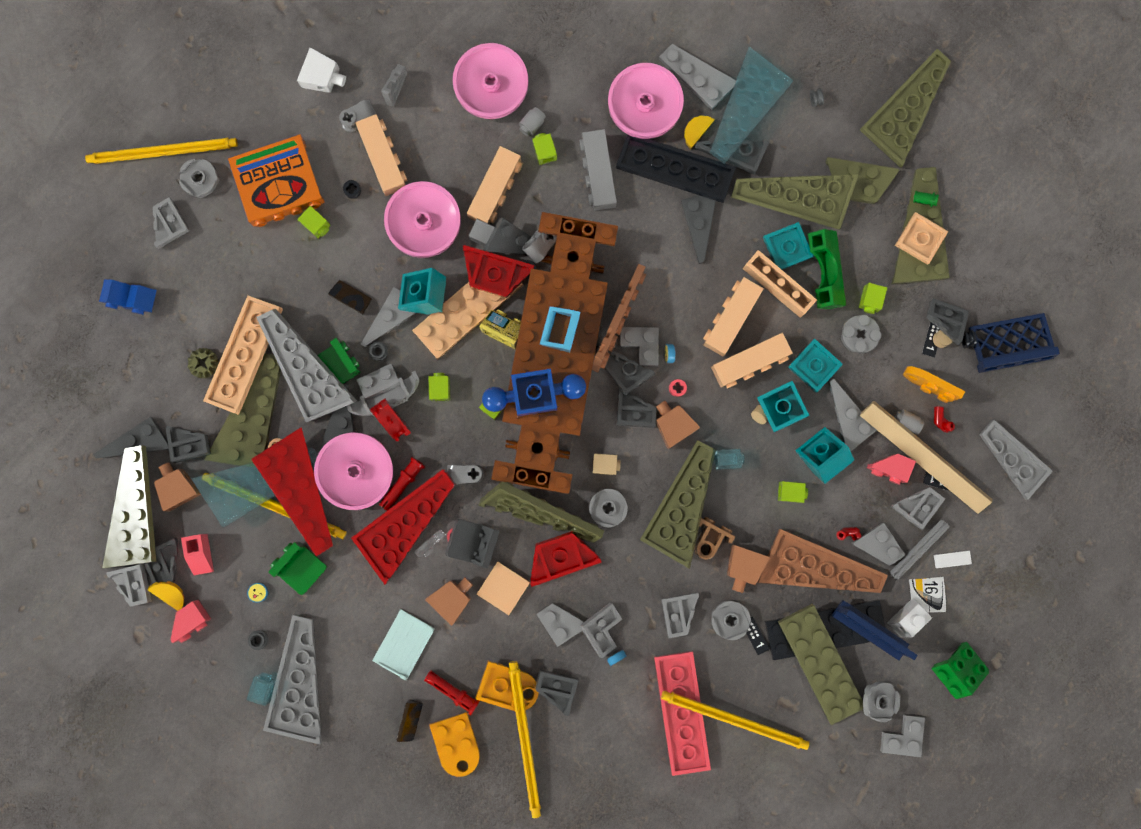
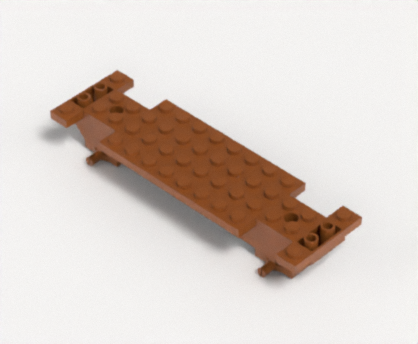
M546 212L541 214L538 232L557 236L553 256L546 255L540 261L551 264L550 272L531 268L511 375L551 369L553 384L562 383V380L567 375L577 374L585 380L586 391L578 399H569L564 394L556 395L557 410L524 416L517 415L515 402L507 403L502 422L522 425L518 442L506 440L508 444L505 445V448L516 449L515 463L495 460L491 480L569 494L573 474L553 470L557 458L569 459L570 456L567 455H570L571 452L559 450L560 433L580 436L608 282L591 280L589 277L592 271L604 273L605 266L594 264L593 261L595 243L615 246L618 230L616 225ZM571 254L577 255L578 260L576 262H570L567 257ZM550 306L580 312L570 353L540 345ZM556 313L549 342L564 344L571 317ZM510 378V383H509L508 391H512V390H513V385H512V379H511V378ZM532 388V392H530L529 395H532L533 398L537 397V394H540V391H536V388ZM535 443H540L543 446V451L539 454H535L532 451V446Z

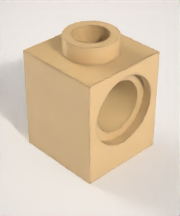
M594 454L592 474L616 475V471H620L621 460H617V455Z

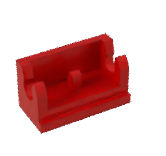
M386 398L370 409L372 414L395 441H399V437L402 434L407 436L411 433L408 426Z

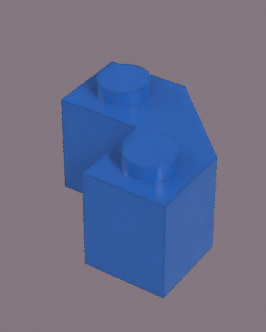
M104 279L99 302L106 303L105 307L117 310L118 307L131 309L133 313L144 315V312H152L157 290L141 285H129L115 280Z

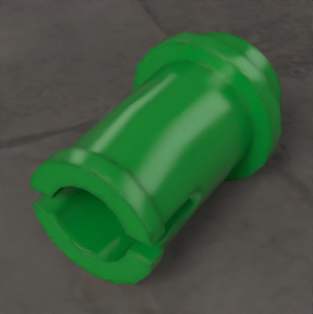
M915 191L913 203L927 204L930 207L937 206L939 195L935 194L936 192L931 194Z

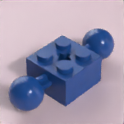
M551 369L511 375L512 391H504L496 386L490 387L483 393L482 403L487 410L498 412L504 409L507 403L515 402L518 416L557 410L556 395L564 394L569 399H578L586 391V382L580 375L570 374L562 380V383L553 384ZM532 388H536V391H540V394H537V397L533 398L532 395H529V393L532 392Z

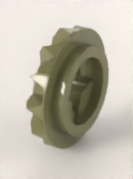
M199 348L193 351L190 357L187 358V367L191 374L198 378L211 377L219 364L217 355L207 348ZM198 358L206 359L205 364L207 368L198 366L200 364Z

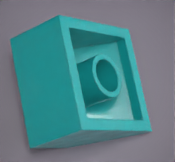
M434 268L403 274L398 309L427 315L442 312L446 276Z
M793 381L757 397L774 432L810 416Z
M826 427L795 450L812 473L824 484L855 460L849 447Z

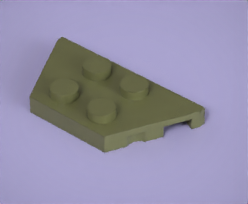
M830 157L826 159V165L829 166L831 175L859 174L850 199L851 201L875 204L899 172L897 168Z

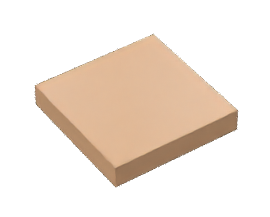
M915 212L895 246L928 265L949 231Z
M497 562L477 595L507 615H510L530 582L500 562Z

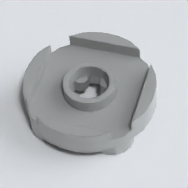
M191 159L180 168L179 184L191 196L203 198L211 194L219 183L215 167L207 160ZM196 174L203 175L200 182H195Z
M867 315L854 316L847 320L842 327V343L851 352L867 353L877 346L881 338L878 324ZM858 329L865 332L864 339L862 337L857 338Z
M604 489L597 492L589 504L591 518L602 527L609 528L620 524L625 519L628 511L625 498L614 489ZM609 502L611 507H614V510L606 514L603 505H607Z
M724 601L718 604L711 614V624L714 631L727 640L742 638L747 633L751 623V617L747 608L737 601ZM729 615L736 617L732 626L730 623L726 624L727 616Z
M882 681L867 685L863 698L864 714L878 722L890 721L892 719L890 717L894 713L897 714L900 708V695L898 691H895L892 684ZM880 699H884V703H881L880 707L879 701Z

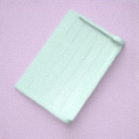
M400 609L372 661L400 676V678L407 680L435 628Z

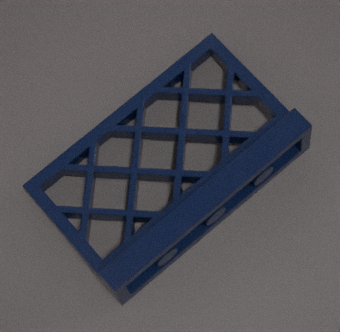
M1045 313L969 328V331L973 330L975 334L978 330L988 334L984 341L976 335L977 343L974 349L979 363L977 365L979 373L1051 360L1060 354L1058 346H1054ZM1040 319L1042 325L1040 330L1030 325L1033 320ZM1015 323L1025 327L1021 334L1012 329ZM1000 326L1006 330L1003 337L993 332L996 327ZM1027 329L1037 334L1033 341L1023 336ZM1009 332L1018 337L1015 344L1005 339ZM990 336L1000 341L996 348L986 343ZM1041 336L1046 339L1048 346L1042 347L1035 342ZM1020 340L1030 344L1028 350H1022L1017 347ZM1002 343L1012 348L1008 354L998 350ZM983 347L993 351L990 357L983 358L981 352Z
M841 600L832 614V617L899 661L903 655L913 660L918 656L908 649L909 643L844 600Z

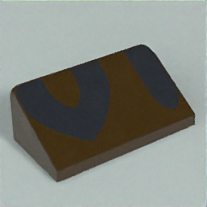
M341 280L328 293L332 298L362 315L372 300L369 296Z
M411 699L406 702L396 739L397 742H410L414 740L423 706L422 702Z

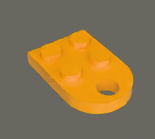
M907 366L903 373L906 379L920 386L921 391L928 394L933 393L937 395V399L945 403L961 399L965 393L964 390L917 367Z
M488 660L475 697L476 700L515 711L509 674L510 668ZM520 670L523 692L526 689L533 690V696L530 699L524 698L525 710L535 704L539 693L535 690L536 681L533 676Z
M464 712L430 723L429 726L444 770L456 777H463L472 773L478 765L480 752L468 713ZM461 760L466 761L468 769L460 770L457 765L458 762Z

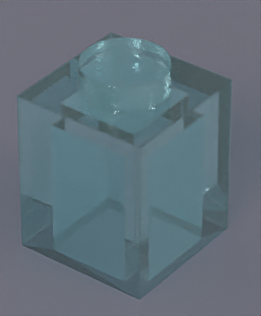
M740 449L716 450V470L742 468L741 464H744V453H741Z
M267 673L255 676L246 700L263 706L269 704L276 682L275 679H272L273 676Z

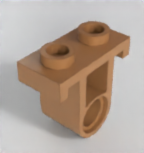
M707 517L700 520L699 527L703 524L705 528L695 545L696 555L705 560L711 559L715 555L724 536L727 537L726 542L731 544L735 536L731 535L732 530L724 526L721 529L714 525L715 521ZM704 544H708L710 547V552L706 555H703L700 551L701 546Z

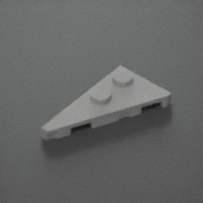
M393 287L361 343L362 346L366 347L377 341L376 339L385 333H389L415 314L414 312L398 309L400 290Z
M833 378L829 381L830 391L834 398L836 416L840 423V432L843 435L844 443L852 451L877 429L860 416L862 411Z

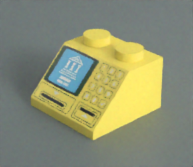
M498 309L496 312L491 310L479 326L481 332L516 350L521 321L516 318L513 320L507 318V314Z

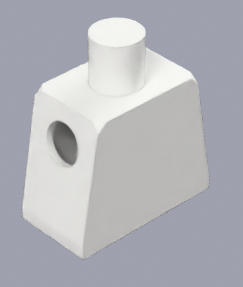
M309 48L297 81L302 88L329 93L332 91L334 84L343 87L346 82V76L339 74L340 68L334 60Z
M913 598L887 624L900 637H913L932 617Z

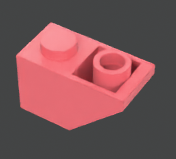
M893 454L868 464L867 468L872 470L871 473L878 477L887 476L890 478V482L900 485L901 483H908L916 461L900 454Z
M208 534L181 538L184 558L193 575L214 572Z
M199 600L190 602L176 612L171 635L172 643L178 641L183 643L191 637L190 633L194 630L199 632L207 626L206 622L211 618Z

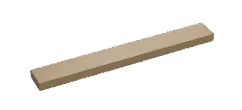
M873 401L861 412L860 416L911 459L915 460L917 464L977 514L992 503V498L878 403Z

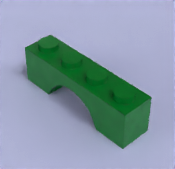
M822 229L808 233L810 252L816 257L821 268V283L815 289L817 308L834 309L846 306L837 231Z

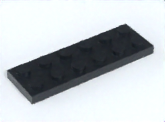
M628 134L616 164V169L724 203L736 168L735 166L654 140L636 138Z
M880 600L852 604L853 607L885 627ZM836 608L817 611L836 649L870 642L832 617ZM783 618L765 621L772 660L795 657L778 623Z

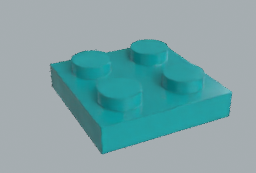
M799 222L763 236L773 263L781 270L814 257L810 252L809 244Z
M814 338L788 368L817 393L843 364Z

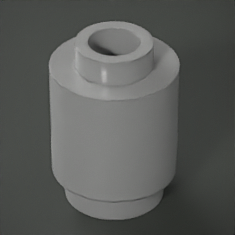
M536 107L532 110L530 109L519 122V130L526 136H533L544 123L545 114Z
M904 409L901 412L898 411L894 417L916 435L920 433L924 426V421L921 420V417Z

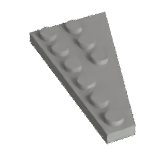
M276 309L256 317L306 422L357 401Z
M294 614L292 615L263 731L321 744L313 619Z

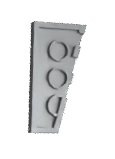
M671 44L659 56V60L711 110L739 83L674 44Z
M991 420L979 434L1025 500H1028L1053 472L995 420Z

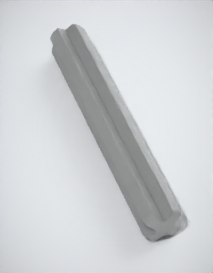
M940 520L890 571L891 576L897 580L900 579L949 528V525L944 520Z

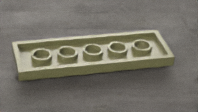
M810 604L779 620L778 623L829 723L833 725L864 709L863 701L815 606Z

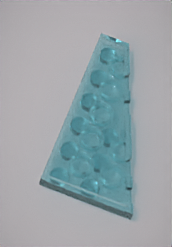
M751 47L748 48L710 150V153L723 164L728 161L793 82L792 79Z
M314 447L308 448V453L314 471L318 454ZM254 463L191 478L223 528L275 496Z

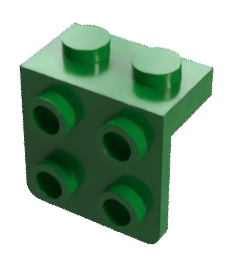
M335 338L330 341L332 346L317 356L336 378L344 384L361 373L358 368L360 364L354 356L351 357L348 353L350 349L346 342Z
M301 542L289 543L283 550L285 552L281 558L277 557L270 566L272 568L268 573L273 577L279 576L298 594L304 595L324 573L327 566Z
M967 642L961 643L948 660L936 663L931 668L955 699L973 695L989 674L987 666Z

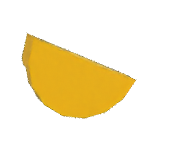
M698 116L688 122L684 131V138L690 150L715 119L709 116Z
M171 581L155 582L148 587L149 592L175 610L179 611L184 605L183 590L177 584Z

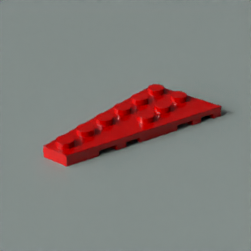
M301 427L251 460L317 557L332 547L333 543Z
M442 469L351 538L384 585L389 582L456 485L445 469Z

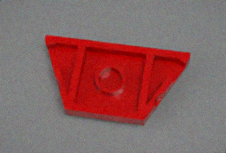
M463 245L470 288L508 298L530 274L531 268H535L532 264Z
M573 531L536 543L530 579L531 587L602 563L601 558Z

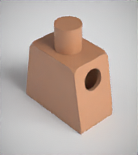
M666 401L656 406L662 417L656 420V424L668 449L700 428L679 405L672 410Z
M170 463L159 467L163 477L156 480L154 484L163 511H172L202 495L200 489L184 469L174 471Z
M732 545L727 576L735 578L732 590L743 593L746 583L756 585L770 557Z
M466 577L459 584L451 580L427 597L425 601L452 626L471 600V597L466 592L473 584Z

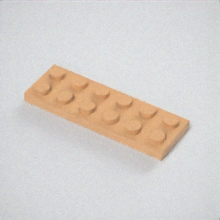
M468 282L443 303L442 312L429 315L412 331L438 360L478 326L491 310L495 311L522 288L523 284L521 283L508 298L470 288Z
M247 295L207 390L204 402L237 415L240 414L269 344L256 317L273 309H276L281 314L283 308Z

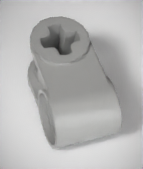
M363 100L343 110L340 113L339 119L345 131L354 132L358 130L355 122L375 115L376 112L369 100Z
M537 230L530 240L525 243L522 250L535 263H538L547 255L550 248L556 242L557 236L539 233Z
M447 465V473L456 485L481 482L485 475L484 470L479 466ZM474 469L476 472H479V476H476L475 480L474 477L471 476V473L474 472Z

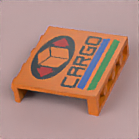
M301 135L228 158L248 222L252 226L262 227L269 221H280L287 215L301 214L309 206L316 209L325 203L324 198L320 194L305 149V141Z

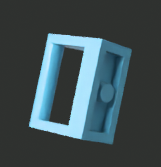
M550 306L540 345L570 353L580 312ZM556 313L571 317L564 344L549 342Z

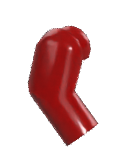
M934 407V424L943 432L953 431L955 425L944 418V407Z
M845 527L836 534L839 540H844L846 537L851 536V539L855 541L862 537L859 532L860 529L857 527Z

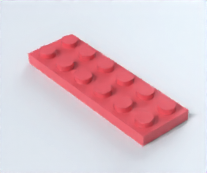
M693 651L655 656L654 661L671 774L675 776L709 771L711 767L703 714L672 703L669 704L668 701L661 699L662 692L667 691L701 703Z

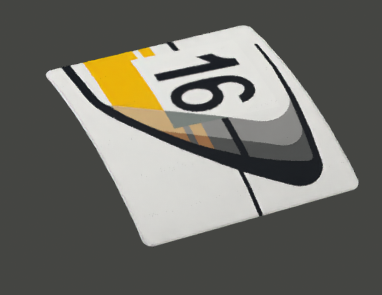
M943 577L909 580L911 600L914 598L928 613L946 612Z

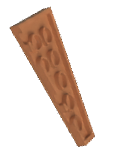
M638 264L629 283L628 290H626L608 328L606 337H604L595 356L592 370L597 373L600 368H605L610 356L607 352H612L618 338L615 335H620L626 320L623 317L627 318L630 313V301H635L639 293L636 288L638 284H643L647 275L644 273L645 266Z
M779 529L768 554V557H770L757 583L881 593L888 575Z

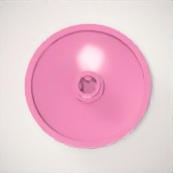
M485 43L469 49L458 60L453 73V88L459 103L469 113L484 119H497L511 114L521 105L528 90V73L523 60L515 51L501 44Z
M638 63L621 71L612 82L608 94V109L614 123L624 133L641 139L656 138L671 130L680 118L684 103L683 91L677 78L666 68L653 63Z
M420 181L407 184L393 194L385 209L384 225L389 239L401 252L412 257L429 258L443 253L454 243L460 230L461 215L454 197L445 188L432 182Z
M350 432L336 436L323 446L316 458L314 476L319 491L330 503L342 509L360 510L374 505L386 494L393 478V463L387 449L376 438L364 433Z

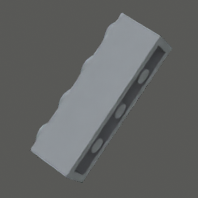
M605 129L583 132L582 139H579L580 150L584 151L585 157L582 158L583 169H587L588 176H585L586 187H590L591 194H588L589 206L593 205L594 211L616 208L617 201Z

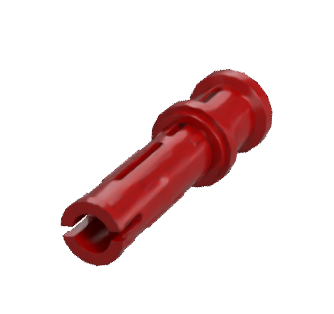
M411 457V462L405 470H401L400 478L379 503L386 511L392 507L409 483L415 482V477L421 469H425L426 466L416 458Z
M432 670L424 679L425 682L452 699L455 706L459 705L468 711L470 716L480 703V700H475L469 696L467 691H460Z

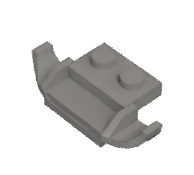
M389 364L357 379L363 395L360 396V401L347 405V409L355 415L371 416L373 414L370 409L384 398L393 408L408 401V398L415 392L419 384L416 371H413L409 378L403 380L402 377L398 378L393 365Z

